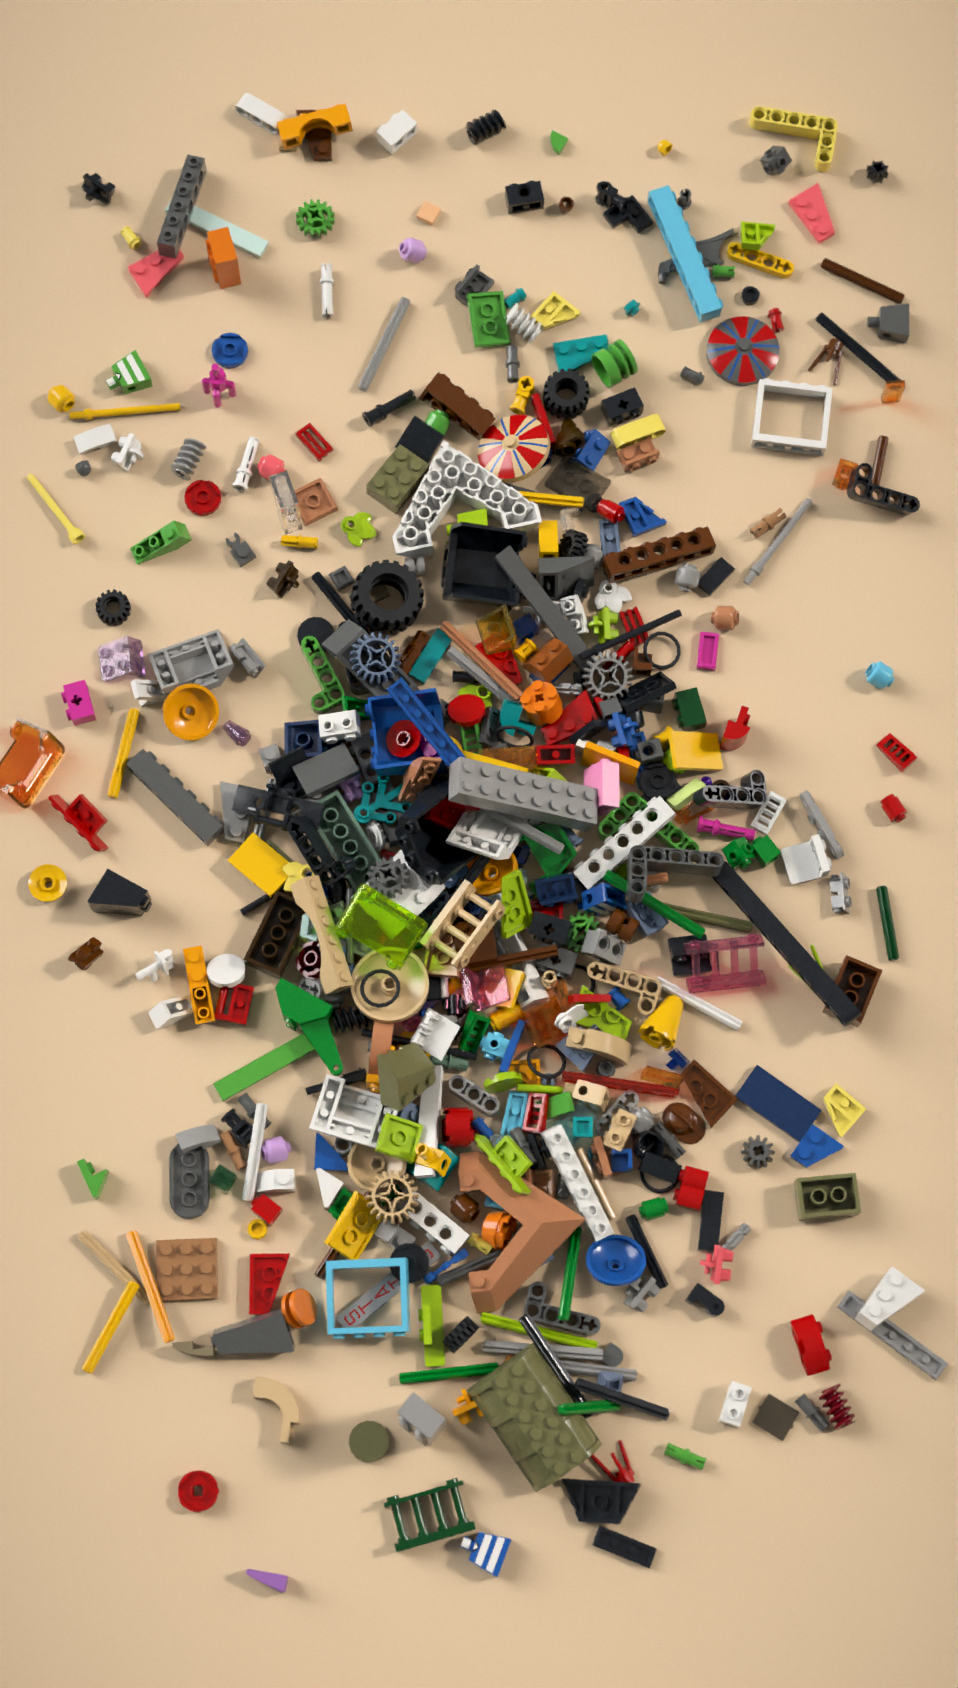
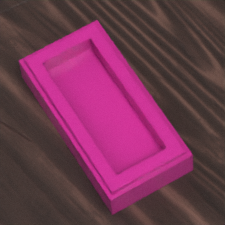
M700 632L696 669L715 671L719 641L718 633Z

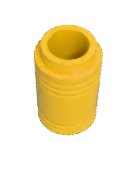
M519 1003L515 1004L513 1010L500 1008L489 1014L491 1019L490 1025L494 1031H501L522 1019L521 1014L524 1011Z

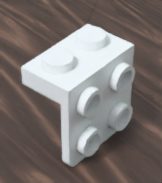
M819 834L812 836L808 842L782 848L781 856L790 884L795 885L828 876L832 864L830 858L826 857V844L823 839L821 840Z

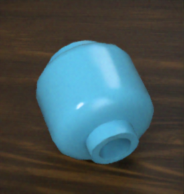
M881 661L872 662L865 672L867 682L878 689H883L886 686L889 687L894 681L893 669Z

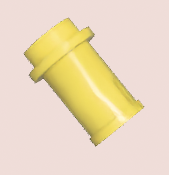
M129 226L121 230V235L128 242L129 248L136 250L141 246L140 237H137Z
M473 1232L467 1243L470 1244V1247L474 1246L488 1255L492 1246L483 1241L482 1237L478 1236L479 1233L475 1234Z

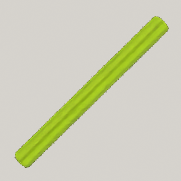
M483 1312L480 1322L483 1324L528 1335L517 1320ZM537 1326L545 1340L573 1347L597 1348V1341Z

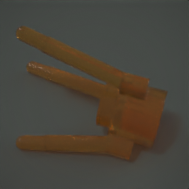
M692 800L679 811L673 808L676 814L674 819L680 825L683 822L688 824L699 816L714 810V808H707L689 817L691 814L689 808L695 804L694 800Z

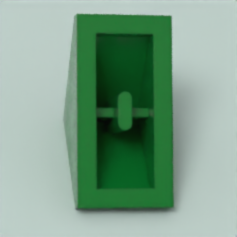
M342 696L343 711L356 710L360 715V721L371 720L370 716H366L365 704H368V700Z

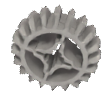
M609 651L605 652V657L602 652H599V659L593 655L591 658L594 662H586L590 668H583V671L588 672V675H582V678H588V681L583 682V686L590 685L586 691L588 693L592 690L594 691L591 695L592 698H595L597 694H599L598 697L600 699H603L605 696V700L610 699V696L615 698L616 694L622 698L623 694L621 691L623 690L626 693L629 691L625 688V685H632L631 682H627V678H633V675H627V672L632 671V668H625L629 662L624 661L622 663L621 661L624 658L622 655L616 659V652H613L611 657ZM604 661L614 662L606 670L597 666ZM618 666L622 673L621 683L615 677ZM594 671H596V673L600 677V680L597 683V687L593 682ZM610 672L609 676L613 681L606 680V682H604L605 676L603 673ZM609 683L617 687L611 692L601 691Z

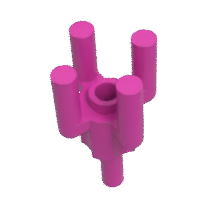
M213 364L211 366L212 370L209 372V378L202 379V386L205 394H209L211 390L213 391L214 406L218 408L221 406V392L228 389L229 396L235 397L236 389L234 382L227 380L223 368H219L218 364Z

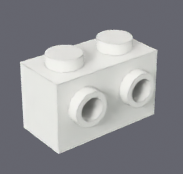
M401 110L398 114L395 113L389 122L378 128L377 141L393 154L417 133V122L405 111Z
M356 710L318 715L320 738L324 742L334 744L338 740L353 741L357 737H362L360 715Z

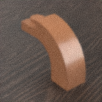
M374 1021L368 1074L379 1075L377 1055H385L391 1050L395 1023Z

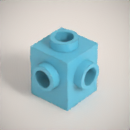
M488 1032L487 1037H482L479 1045L482 1048L481 1054L490 1061H495L496 1059L502 1062L510 1040L504 1038V1035L499 1032Z

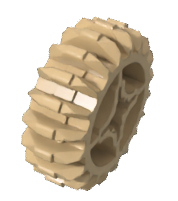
M390 1170V1176H387L386 1172L383 1171L382 1179L378 1175L375 1176L378 1181L377 1183L372 1180L369 1182L374 1188L366 1189V1192L371 1193V1195L365 1196V1199L372 1200L366 1206L367 1208L374 1207L370 1214L373 1215L378 1212L376 1220L383 1216L384 1224L387 1223L388 1218H391L392 1225L395 1224L394 1218H398V1222L402 1223L401 1216L404 1215L408 1220L410 1217L407 1212L415 1213L411 1206L418 1207V1202L413 1201V1199H419V1194H413L418 1191V1187H410L414 1184V1180L412 1179L407 1182L408 1174L400 1178L401 1171L397 1172V1176H394L393 1170ZM389 1182V1188L385 1193L376 1194L383 1184ZM395 1182L402 1184L409 1194L398 1192L395 1189ZM391 1188H393L395 1196L398 1195V1198H395L393 1201V1207L390 1198L387 1200V1197L390 1196ZM408 1200L407 1205L401 1211L396 1212L397 1203ZM376 1201L388 1203L390 1213L383 1211Z

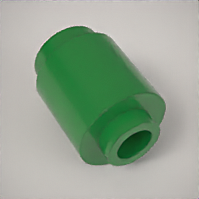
M665 1197L643 1201L641 1206L638 1207L641 1218H645L646 1221L664 1217L665 1214L669 1213Z

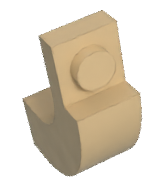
M574 1027L569 1028L565 1045L567 1048L599 1054L607 1058L608 1061L628 1065L632 1048L629 1042L617 1036L593 1029L584 1030Z
M255 1376L253 1397L273 1401L280 1407L283 1416L280 1442L289 1444L290 1439H294L295 1427H291L292 1423L300 1424L298 1404L291 1392L278 1381Z

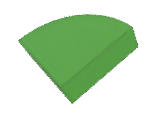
M552 130L550 142L555 153L560 155L568 142V138Z

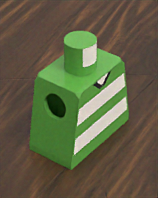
M136 350L112 365L114 376L106 380L110 390L120 386L124 394L153 386L151 377Z

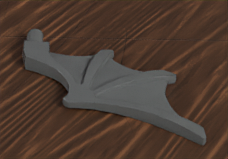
M733 228L715 237L696 241V249L702 254L704 266H716V264L720 266L724 264V261L720 260L719 250L722 243L733 235ZM672 258L659 264V284H665L666 276H669V273L672 271H677Z

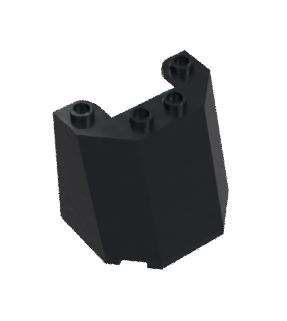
M459 522L452 525L449 541H446L441 574V587H444L443 600L511 608L517 607L521 602L522 594L518 588H515V584L494 557L509 545L519 557V552L526 548L528 544L526 531L467 522Z
M433 780L403 813L395 830L397 842L402 849L408 866L428 884L442 885L479 855L447 844L446 839L452 831L424 819L425 813L448 796L449 781Z

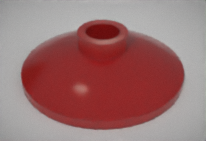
M401 720L393 724L386 736L388 750L391 754L400 758L408 757L415 753L421 743V732L409 720Z

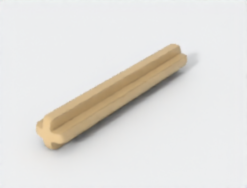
M581 1147L574 1150L608 1221L615 1219L617 1215L584 1149Z

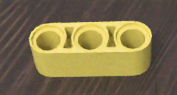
M653 414L617 427L610 434L617 450H620L648 438L652 440L660 437L666 432V429L659 414Z

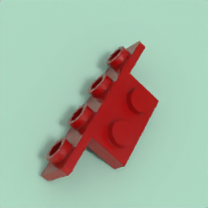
M58 794L48 797L52 807L64 815L65 821L77 829L76 832L89 842V846L93 850L100 852L108 849V846L96 835L108 820L83 794H79L70 806Z

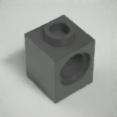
M659 738L637 743L636 750L633 751L635 760L640 762V766L660 762L664 758ZM648 749L651 750L653 754L647 756L643 753V751Z

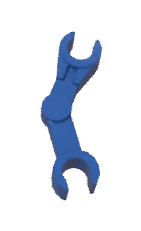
M465 1248L462 1249L450 1261H446L435 1272L431 1271L422 1279L426 1284L432 1283L438 1274L447 1270L452 1264L467 1258L469 1253Z

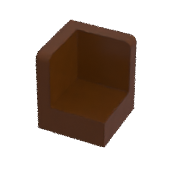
M634 648L632 675L651 676L652 663H648L644 654L638 653V648ZM648 654L650 660L652 661V654Z

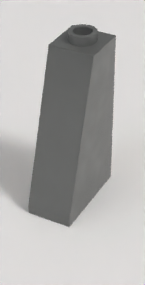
M281 1309L214 1329L213 1336L210 1337L214 1349L217 1348L218 1354L291 1353L295 1350V1343L289 1325L285 1321Z

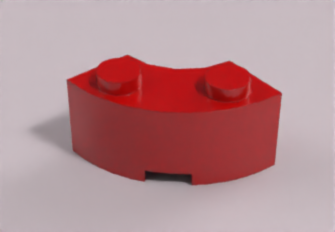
M813 1314L791 1320L792 1336L807 1376L831 1370L829 1361L832 1360L829 1349L825 1348L821 1335L823 1328L820 1321L816 1322Z

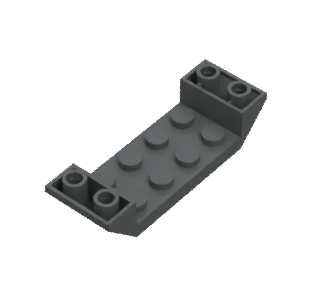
M349 619L321 644L333 658L337 657L373 696L388 695L389 692L386 689L401 677L413 691L419 690L415 682L399 666H396L399 670L398 672H393V678L388 677L387 682H384L381 678L380 684L376 683V679L370 684L369 677L363 681L362 677L364 675L362 673L360 676H356L359 670H352V666L356 663H350V659L354 658V656L350 655V652L356 651L352 646L353 644H358V638L364 641L363 636L367 634L370 638V635ZM378 644L368 645L376 650L381 649ZM362 649L360 658L364 665L368 661V657ZM381 653L375 657L373 656L371 662L378 660ZM385 653L383 659L386 662L385 665L389 667L390 656ZM371 667L368 669L372 672L383 671L382 669L379 670V668L377 667Z

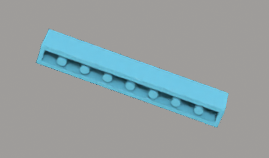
M669 185L649 191L647 202L698 320L701 323L719 317L723 309V303L721 298H718L716 295L715 284L711 283L709 279L708 268L704 267L702 263L703 257L701 252H698L696 249L695 238L691 237L689 233V224L683 219L682 208L676 203L675 192L671 191Z

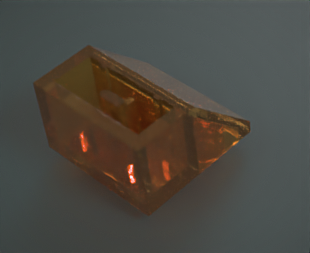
M556 995L520 1009L533 1046L540 1048L557 1041L567 1034L563 1033L555 1025L556 1017L562 1013Z

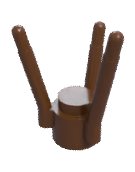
M830 339L828 345L824 346L808 371L811 372L825 353L827 355L826 362H829L830 358H836L837 356L833 386H836L841 357L843 355L841 350L843 343L838 339Z

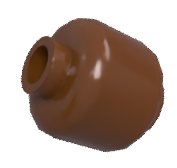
M466 1193L454 1196L450 1202V1213L462 1223L473 1222L480 1213L478 1202Z

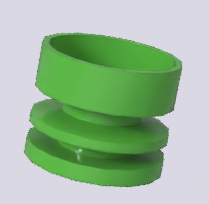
M620 339L616 340L614 344H609L607 350L603 348L591 355V361L598 377L608 388L620 383L622 380L621 376L627 379L630 375L632 376L638 372L637 363L632 352Z

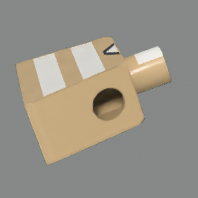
M578 1079L576 1085L566 1082L563 1093L571 1092L575 1104L605 1114L611 1098L607 1087Z

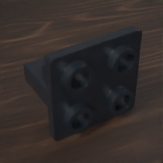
M703 934L701 938L690 935L668 939L673 976L711 972L710 954L712 951L711 945L707 942L706 934Z

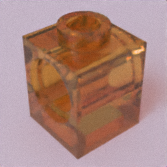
M840 458L832 485L840 490H847L851 471L854 467L858 466V463ZM840 474H846L848 478H843Z

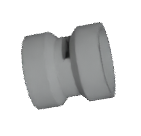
M419 556L416 559L404 558L405 565L409 566L408 570L410 572L414 571L419 575L425 574L423 556Z

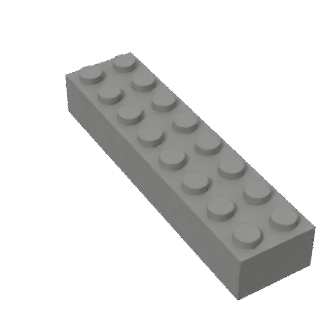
M459 757L449 765L448 801L585 832L597 825V788L464 757Z

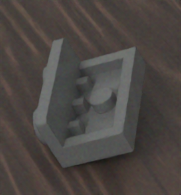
M477 264L474 268L468 270L466 278L463 281H459L455 287V298L467 307V294L488 292L494 285V280L481 272L480 266Z

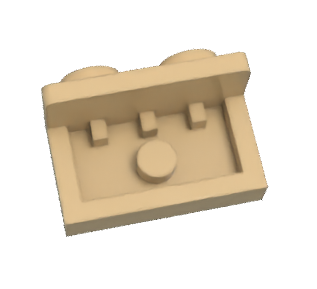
M619 1108L617 1114L615 1113L612 1117L609 1131L605 1132L602 1139L606 1150L610 1152L612 1149L619 1152L622 1151L637 1120V1116Z

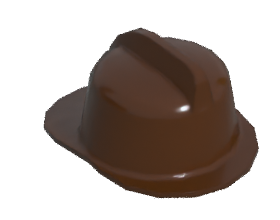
M679 1102L672 1103L665 1108L662 1116L663 1123L680 1141L686 1144H695L702 1140L706 1127L702 1118L686 1104Z

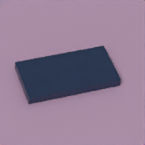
M756 1065L735 1095L740 1102L798 1143L822 1111L758 1065Z

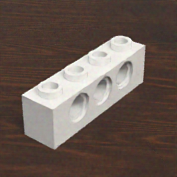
M406 1188L402 1191L404 1194H409ZM419 1194V1199H413V1201L418 1202L420 1212L417 1214L407 1212L411 1220L409 1224L416 1230L421 1228L426 1232L424 1236L432 1243L437 1241L442 1245L440 1249L444 1253L455 1256L470 1238V1235ZM408 1200L397 1203L396 1212L401 1211L407 1205ZM432 1217L436 1223L434 1226L428 1227L424 1223L425 1219ZM442 1230H449L451 1237L446 1240L442 1239L440 1232Z

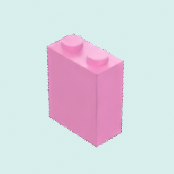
M601 759L600 762L592 764L584 770V786L597 788V816H602L619 808V763L612 762L610 759Z

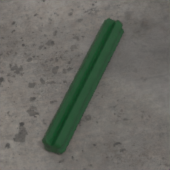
M879 886L876 891L889 961L899 959V952L887 886Z

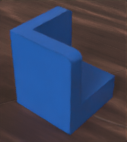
M612 1149V1173L631 1172L633 1169L632 1149H622L621 1152Z

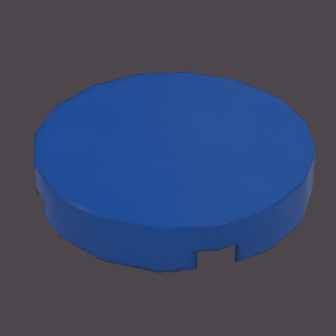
M222 334L213 342V358L221 367L237 368L247 359V343L238 334Z

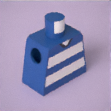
M603 882L582 892V902L577 904L578 910L582 914L588 912L596 916L611 914L616 908L621 911L626 910L625 892Z
M479 1532L476 1540L464 1536L460 1548L471 1552L469 1561L493 1576L498 1577L512 1539Z

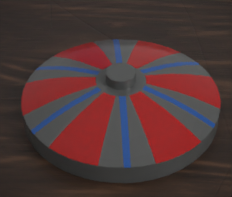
M746 316L729 318L717 325L710 334L706 349L707 360L713 372L722 380L738 386L754 385L759 383V379L769 377L777 365L780 353L779 342L772 329L762 321Z

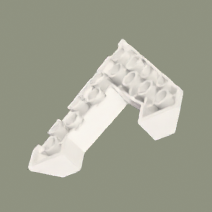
M443 440L437 455H435L427 474H425L392 539L396 555L412 559H416L419 556H432L433 544L431 535L456 498L477 510L487 508V515L501 522L502 527L507 529L526 531L528 533L540 525L542 519L537 504L524 498L520 492L504 484L500 478L478 463H474L471 461V458L461 451L455 450L448 442Z

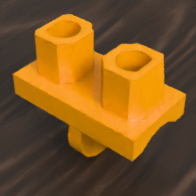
M465 1388L462 1389L463 1396L456 1398L458 1404L464 1401L467 1404L453 1409L452 1412L454 1416H457L460 1423L464 1425L472 1421L468 1410L475 1407L479 1417L484 1415L474 1400L470 1401L472 1397L466 1392Z

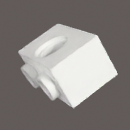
M734 1381L730 1382L718 1422L735 1428L740 1427L752 1387Z

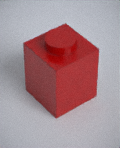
M262 1194L261 1197L257 1196L251 1203L253 1206L251 1211L270 1226L283 1212V1209L265 1194Z

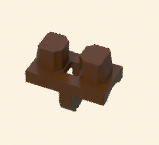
M92 937L73 952L68 960L75 962V965L81 970H87L93 962L102 956L104 952L100 949L102 943L95 937Z

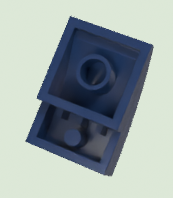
M319 719L284 723L285 754L298 747H302L307 758L310 759L343 743L346 746L345 740H338L334 744L324 742L320 738Z

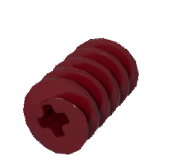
M841 1384L822 1391L823 1394L819 1397V1400H826L822 1405L823 1408H830L826 1415H833L830 1423L837 1422V1425L833 1428L834 1430L842 1429L856 1422L852 1421L856 1415L854 1413L848 1414L852 1407L844 1406L848 1399L840 1398L844 1391H837Z

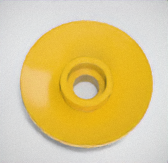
M44 864L33 870L28 880V887L36 899L43 902H52L64 894L67 887V878L63 870L58 866ZM47 882L52 883L50 888L45 887Z

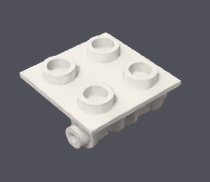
M428 1008L410 1042L418 1043L422 1050L442 1061L460 1026Z

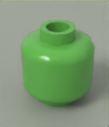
M438 409L431 411L425 421L443 435H445L451 423L448 418L449 415Z

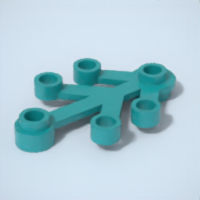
M385 775L387 777L386 780H381L380 776H378L379 784L376 801L369 805L370 794L373 792L374 785L371 782H365L362 786L363 796L361 805L357 806L354 810V817L357 822L365 824L370 820L385 822L388 825L394 824L396 821L395 813L388 812L385 815L375 811L382 808L398 811L403 814L405 810L402 807H410L411 804L408 802L400 804L390 801L399 795L404 783L402 782L401 785L384 795L389 775ZM370 786L371 790L367 791L364 787ZM365 811L367 815L362 816L360 812ZM392 816L394 820L389 821L387 817Z

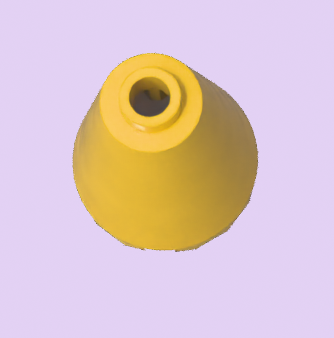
M676 995L666 996L640 1026L638 1033H641L640 1038L645 1043L656 1049L659 1046L665 1047L664 1051L674 1048L684 1006L681 998Z

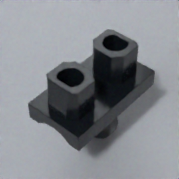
M86 173L83 175L84 183L82 189L86 192V199L92 201L95 198L106 205L110 204L111 196L115 193V185L110 182L104 185L101 176L97 173L93 175Z
M527 1135L528 1139L526 1141H529L530 1149L533 1151L537 1161L529 1169H548L542 1153L545 1154L546 1159L552 1156L544 1139L540 1140L542 1146L540 1148L536 1135Z

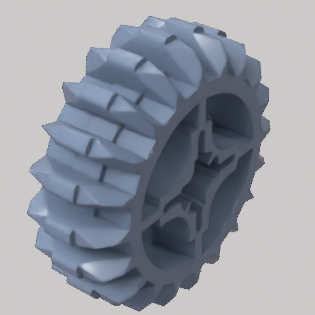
M374 632L371 633L370 638L365 634L363 636L364 641L358 638V644H353L352 646L356 650L350 652V655L354 656V658L350 659V663H356L352 666V670L358 669L359 671H357L356 676H360L362 673L364 675L362 677L363 681L369 677L370 684H372L374 679H376L377 684H380L381 678L384 682H387L388 677L393 678V672H398L399 670L396 666L401 664V661L397 660L401 657V654L395 653L399 650V646L393 648L392 646L395 641L392 640L389 643L388 635L382 639V633H379L377 638H375ZM378 644L383 647L379 650H376L372 647H369L368 645ZM362 649L368 657V661L364 665L360 658ZM387 651L391 660L389 667L385 665L386 662L383 659ZM381 653L378 660L371 662L373 656L375 657ZM371 667H377L379 668V670L382 669L383 671L372 672L368 669Z

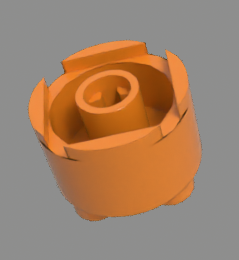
M534 681L532 685L525 689L520 697L521 705L529 721L537 726H543L545 723L552 724L562 715L561 698L556 688L548 682Z

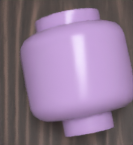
M410 237L406 238L399 245L400 256L404 261L419 263L426 257L427 249L421 240Z
M281 1136L265 1139L261 1148L262 1159L269 1164L287 1160L288 1153L291 1152L289 1142L285 1141Z

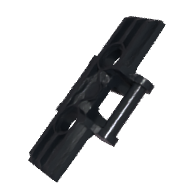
M267 783L266 788H268V791L238 784L232 811L253 815L254 824L259 825L260 823L282 828V831L287 832L288 822L297 818L292 816L291 811L294 807L298 806L301 809L299 816L308 817L315 829L319 830L325 804L296 798V792L292 788L281 789L275 787L274 784ZM262 798L261 805L256 807V801ZM270 811L285 815L284 820L264 817L265 812Z

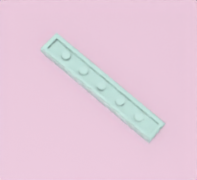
M170 203L166 208V213L168 212ZM194 206L189 221L190 225L206 233L228 227L235 247L259 259L269 245L268 241Z

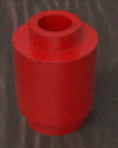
M602 499L597 505L596 511L599 515L614 524L621 522L625 516L624 507L609 499Z
M890 794L881 800V807L891 822L896 821V823H899L906 818L907 810L897 796L895 797L894 794Z

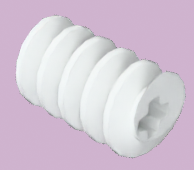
M516 303L505 316L507 318L506 325L512 322L511 329L513 330L518 327L517 334L524 332L523 339L529 336L528 343L530 344L543 330V328L540 329L541 322L534 324L536 318L533 317L529 320L530 313L523 315L524 308L517 310L519 304Z

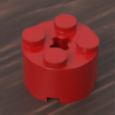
M468 1107L443 1108L442 1114H445L446 1119H442V1139L447 1141L444 1146L447 1148L469 1147L471 1141H474V1130L470 1129V1124L473 1122V1110H468Z

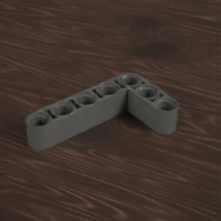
M635 845L630 849L627 860V899L632 903H639L643 900L647 888V871L715 877L721 871L724 858L717 852Z

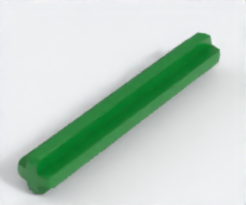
M602 1400L565 1403L559 1405L557 1409L559 1410V1415L566 1416L614 1412L621 1410L622 1405Z

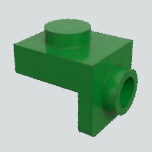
M346 1187L341 1190L334 1204L328 1210L336 1220H338L354 1193Z

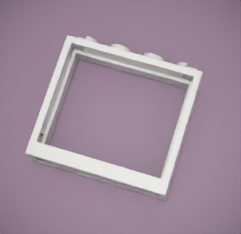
M769 378L759 379L751 447L824 456L827 445L832 388H828L825 385L812 386L808 383L796 384L790 381H773ZM764 391L824 398L821 441L759 433Z

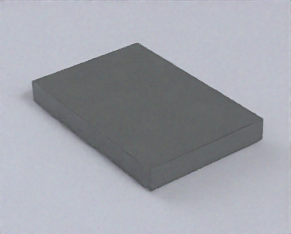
M344 743L292 767L308 798L360 774Z

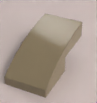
M193 1341L172 1342L174 1349L185 1354L197 1357H215V1349L213 1347L194 1349Z

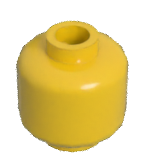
M57 385L49 390L48 402L58 412H68L75 404V396L66 386Z

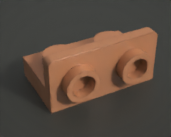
M651 438L616 451L624 472H633L645 464H654L659 459L660 454L659 450L655 449Z

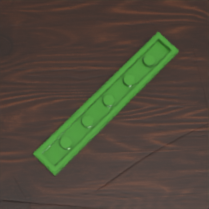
M303 1033L215 1082L214 1086L224 1102L313 1052L315 1049Z

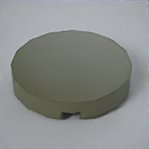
M364 1421L355 1426L350 1433L349 1447L357 1459L363 1462H373L385 1455L389 1448V1437L381 1424L375 1421Z

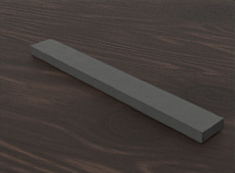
M509 545L494 557L553 636L568 646L574 658L573 662L584 675H588V672L583 671V668L589 669L590 666L586 662L590 661L593 663L594 661L591 657L585 660H581L579 657V653L588 650V647Z

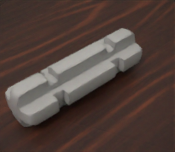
M743 1223L738 1228L739 1230H736L722 1247L734 1250L745 1238L744 1236L748 1235L751 1228L746 1223Z

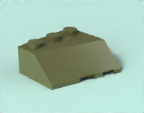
M413 1042L400 1047L397 1051L390 1050L385 1055H377L382 1105L401 1111L436 1082L435 1066L418 1043Z

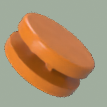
M297 1289L283 1296L281 1310L288 1325L292 1328L300 1329L315 1322L317 1306L313 1296L307 1290Z

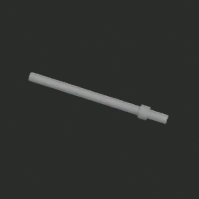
M806 498L758 563H754L750 569L751 572L743 581L744 584L749 586L756 576L762 573L765 564L812 504L810 499Z

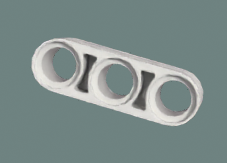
M245 93L235 106V110L241 116L273 134L279 133L277 122L287 118L281 111L249 93Z

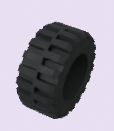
M383 560L382 563H379V561L372 562L371 567L367 565L363 568L362 572H359L350 595V601H352L350 606L352 611H355L354 616L356 620L361 619V625L364 628L368 626L371 632L380 631L382 635L390 632L391 635L397 634L398 630L400 632L405 631L408 626L415 622L423 605L424 589L421 588V580L416 579L417 574L414 571L410 572L408 570L409 566L405 564L401 566L399 561L395 560L393 563H389V560ZM384 584L392 586L401 593L404 604L395 610L382 609L373 602L370 596L371 589Z

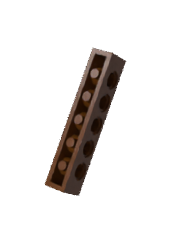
M708 526L704 528L697 527L690 532H680L669 538L662 537L655 542H645L634 548L627 547L623 551L616 553L610 552L604 556L602 566L609 584L714 554L716 544Z

